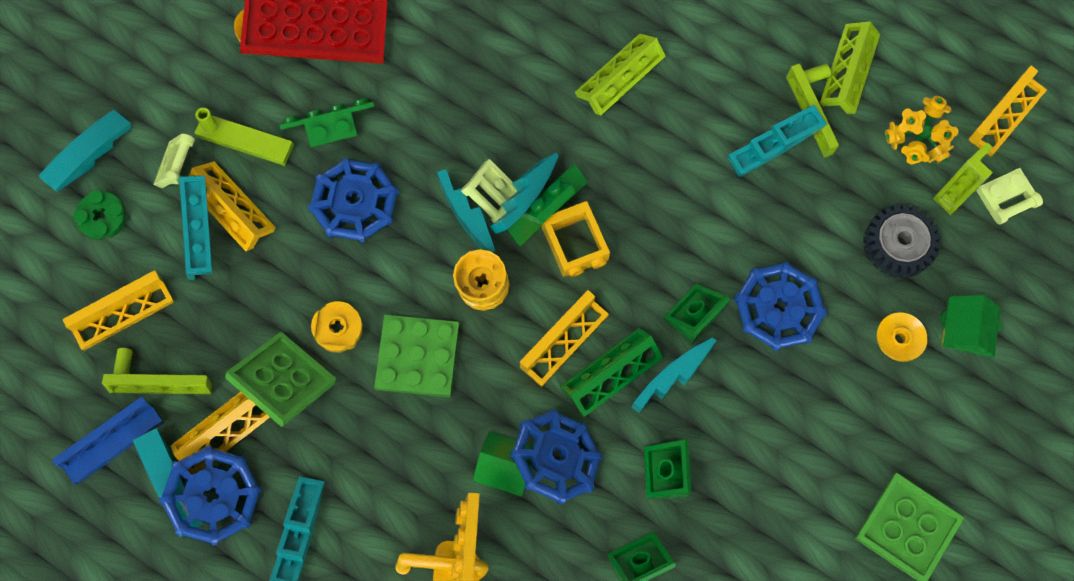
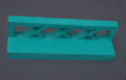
M205 176L179 177L185 268L188 280H195V275L212 274Z

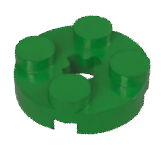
M94 190L79 202L73 214V220L76 222L78 229L90 239L112 238L123 229L126 223L125 207L115 195L109 192ZM104 211L106 217L104 219L99 218L96 221V214Z

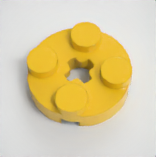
M335 301L326 304L325 307L314 314L311 331L318 345L325 350L343 352L356 346L362 335L363 323L358 312L351 305ZM336 321H340V324L344 326L343 330H340L338 333L330 329L331 325L336 324Z

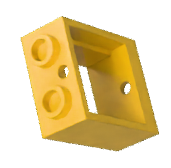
M587 201L553 213L541 225L563 278L569 275L570 277L579 276L585 269L602 267L609 260L610 251ZM586 219L599 251L567 262L554 231Z

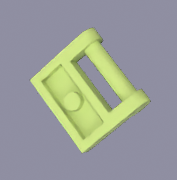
M180 134L169 141L153 185L164 188L170 184H179L180 172L189 147H192L195 141L192 136Z
M489 159L483 163L471 180L461 189V192L465 196L469 195L491 217L490 220L495 223L507 213L501 204L513 196L517 190L513 186V182ZM478 185L501 206L499 210L475 189Z
M1021 168L981 185L976 190L991 216L999 225L1007 222L1008 218L1031 207L1037 208L1043 204L1041 195L1034 191ZM1022 194L1026 198L1004 210L999 206Z

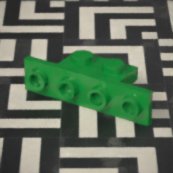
M366 97L354 100V105L345 107L344 103L330 106L331 111L323 113L321 109L307 112V117L299 119L297 115L283 118L284 122L280 123L279 127L282 130L304 124L310 147L357 136L351 112L374 107L373 100L368 101Z
M575 164L570 166L506 230L519 247L542 227L541 225L553 213L562 208L588 183Z

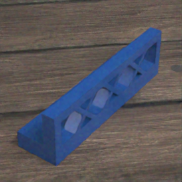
M141 397L53 458L52 461L57 467L64 469L72 483L77 485L133 446V439L161 426L165 422L152 403Z

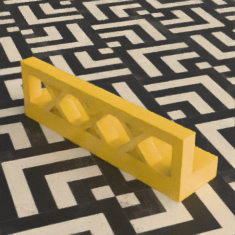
M1033 66L1026 70L968 139L981 149L986 144L981 140L984 135H994L996 144L988 152L990 157H992L1047 91L1046 88L1032 79L1038 72ZM1029 86L1038 94L1035 97H1025L1024 88ZM1011 103H1021L1022 113H1012ZM1007 119L1009 129H998L997 120Z
M215 161L192 168L189 176H205L208 211L246 252L255 247L260 237L274 232L276 227ZM212 171L218 179L209 176L206 172ZM221 187L230 190L233 195L225 193ZM236 204L244 206L248 212L241 210ZM252 221L260 223L264 228L258 229Z
M154 270L62 320L66 328L73 332L80 348L85 351L175 301L162 277ZM159 289L163 291L166 299L158 303L149 302L152 293ZM135 302L142 304L138 314L134 316L127 314L131 304ZM112 314L120 316L117 325L114 327L104 326L107 317ZM88 327L97 328L94 337L85 342L80 332Z
M589 290L581 296L520 361V368L541 387L546 384L609 316L594 301L595 296ZM590 307L601 315L595 322H584V313ZM571 327H582V336L579 340H568L567 331ZM565 334V340H560ZM568 344H574V345L568 350ZM554 345H565V355L562 358H551V348ZM548 352V358H543ZM548 362L549 372L542 379L531 370L537 363ZM551 362H557V363L551 368Z
M240 391L175 441L170 447L174 456L180 461L194 452L204 449L206 445H210V440L215 436H224L223 444L215 449L226 452L270 417L265 412L261 415H251L252 408L256 404ZM245 420L243 429L240 431H230L231 424L234 421ZM205 460L187 470L191 475L206 468Z

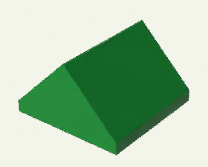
M695 284L663 318L692 344L724 311L730 299L728 296Z
M986 295L948 297L941 346L987 357H995L1001 307Z
M489 432L479 454L473 481L522 497L526 484L514 459L510 458V452L513 451L516 440ZM526 444L525 449H532L533 446ZM531 458L525 459L526 462H527V464H528V466H529V468H530V470H531V467H532V465H531V464H532Z
M688 440L644 447L647 498H687L691 494Z
M654 532L607 554L619 581H649L676 567L675 562Z

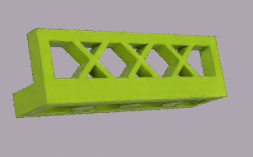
M871 21L845 25L830 70L831 76L827 79L820 101L823 106L840 105L846 114L856 113L880 38V33ZM859 31V34L850 41L851 32ZM853 48L852 54L843 60L844 54ZM844 68H847L846 74L837 80V74ZM840 87L839 96L837 98H830L831 93Z
M638 34L575 91L577 97L588 101L595 114L601 116L666 57L657 38Z
M988 142L957 171L933 198L950 215L993 173L981 162L993 148Z

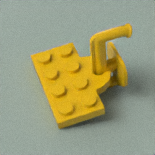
M468 493L465 501L460 502V508H457L455 521L457 525H460V528L458 529V534L454 537V541H444L439 544L435 555L400 554L396 562V571L403 575L407 574L411 567L434 569L433 581L481 580L487 574L489 566L475 554L480 494Z

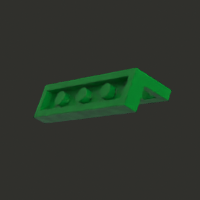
M638 328L560 387L564 394L573 401L580 415L585 417L662 360L663 357L652 336ZM650 348L654 355L646 361H641L643 352ZM633 364L629 374L626 376L621 375L625 365ZM608 378L613 379L609 389L601 390L605 380ZM588 393L593 394L591 402L583 407L580 399Z

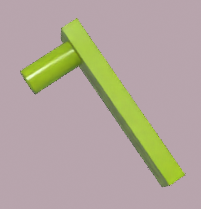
M800 64L791 66L786 78L801 110L803 111L815 105L827 124L824 128L813 134L825 158L833 155L839 144L810 84L830 77L831 71L828 64L803 71Z
M200 108L195 113L199 122L194 133L197 138L283 166L286 165L294 146L292 141L212 116L207 108Z
M128 348L117 349L113 374H103L102 380L103 386L109 393L212 394L213 386L207 375L129 374L133 351Z

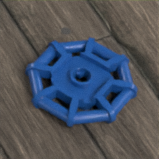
M347 157L323 174H317L312 201L308 208L309 212L314 214L326 231V236L330 238L335 236L359 240L361 243L365 242L366 238L386 225H391L399 189L393 185L385 174L381 164L378 162L367 163L349 160ZM351 170L363 171L367 173L365 176L352 174ZM345 171L346 175L343 176L342 180L338 182L337 180L335 182L331 181V179ZM374 177L379 180L383 188L377 189L371 182ZM325 187L329 188L328 199L322 200ZM353 194H357V198L360 199L355 204H351L347 200ZM379 197H386L383 211L377 209ZM330 208L335 218L330 221L323 210ZM373 215L378 218L363 229L362 222L369 221ZM341 222L353 223L356 230L340 228L339 226Z
M787 261L768 267L752 268L739 293L734 296V301L737 302L744 327L742 330L745 334H751L776 351L779 348L801 343L809 344L823 317L827 316L828 311L824 308L817 285L819 281L816 277L812 278L789 265ZM780 274V281L767 283L764 277ZM788 275L804 285L799 289L795 283L787 281ZM755 284L761 288L756 298L749 296ZM808 290L814 307H807L803 294ZM778 300L786 304L784 312L774 307ZM748 305H753L757 319L753 321ZM805 315L812 316L804 329L799 323ZM760 324L769 326L770 330L774 331L773 336L758 328ZM793 329L796 335L781 338L782 331Z
M550 409L545 414L529 420L524 419L519 424L520 431L514 449L510 452V458L514 459L526 484L525 488L528 491H535L555 500L557 504H564L565 501L585 492L590 493L594 489L593 483L599 462L602 460V453L598 452L587 430L588 425L585 422L580 423L558 413L557 409ZM549 423L551 430L541 432L538 427ZM560 425H562V426H564V427H566V428H568V429H570V430H573L574 432H573V433H570V432H568V431H566V430H564V429H561V428H560ZM530 435L535 439L532 449H525ZM578 437H580L587 452H584L583 448L580 450L577 444L579 442ZM559 450L563 460H556L553 453ZM531 458L532 468L538 472L536 475L533 476L525 459ZM587 461L589 463L584 474L581 469L583 462ZM543 477L556 483V489L539 481ZM574 478L578 482L577 485L566 489L565 482L569 479Z
M206 445L204 449L171 464L172 469L162 497H159V503L163 504L176 530V535H184L215 546L221 540L244 528L248 529L250 527V520L259 493H262V488L258 486L245 461L246 457L243 455L240 457L211 448V445ZM213 459L232 466L228 472L212 467ZM205 460V469L193 475L188 472V468ZM237 470L247 488H238L237 482L232 476ZM180 476L187 479L183 494L174 495ZM211 488H215V493L219 495L218 499H213L211 503H208L207 497L203 493ZM239 495H248L242 513L239 514L234 511ZM183 501L188 510L189 516L184 521L175 505L176 502ZM229 515L235 520V522L217 531L216 522ZM194 519L209 523V531L189 525Z

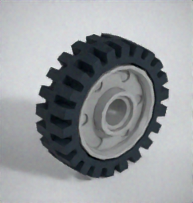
M894 204L891 207L884 208L870 221L864 233L866 234L863 238V243H866L864 251L869 253L867 258L869 261L873 260L875 262L873 266L876 269L878 267L882 268L881 273L886 275L889 272L891 273L890 277L894 278L898 275L900 278L913 277L928 268L935 260L941 248V243H939L941 234H937L939 230L938 225L933 226L932 224L934 219L932 217H925L926 211L918 212L919 207L914 205L909 208V204H902L900 207L899 204ZM898 237L904 239L906 245L900 243Z

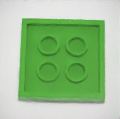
M384 315L375 390L451 397L459 322Z
M282 332L275 335L228 370L225 378L281 427L331 388L337 379Z
M895 473L854 539L915 580L928 581L964 517L898 473Z

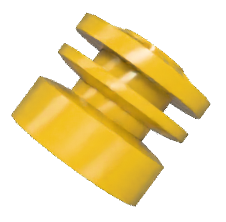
M487 250L469 251L455 265L453 273L455 287L465 304L473 309L485 311L494 309L503 303L508 295L510 284L505 265L499 256ZM484 280H487L488 285L483 284L482 287L479 286L478 282L483 283Z

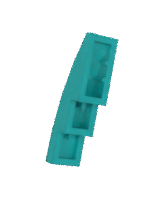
M815 105L773 125L770 131L752 139L748 145L730 153L727 159L740 178L793 148L824 128L827 124Z
M112 110L74 139L39 174V178L56 192L60 191L95 167V160L113 148V141L131 130V123L115 110Z
M556 152L543 158L512 183L517 192L501 204L507 213L490 226L495 234L505 231L513 225L538 197L559 157Z
M446 169L437 172L438 181L447 203L460 225L481 250L491 251L496 255L481 208L470 209L468 200L461 192V189L453 190Z
M712 337L690 349L669 364L648 384L634 401L631 408L640 413L653 394L663 399L676 380L685 386L717 340Z
M157 427L133 439V443L158 497H162L172 469L171 464L176 460ZM180 476L174 495L183 494L186 483L182 476ZM183 501L176 502L175 505L184 521L189 516L188 510ZM194 519L189 526L198 528L204 525L205 522Z
M299 476L283 523L284 530L276 551L277 559L269 581L300 580L321 502L324 481Z

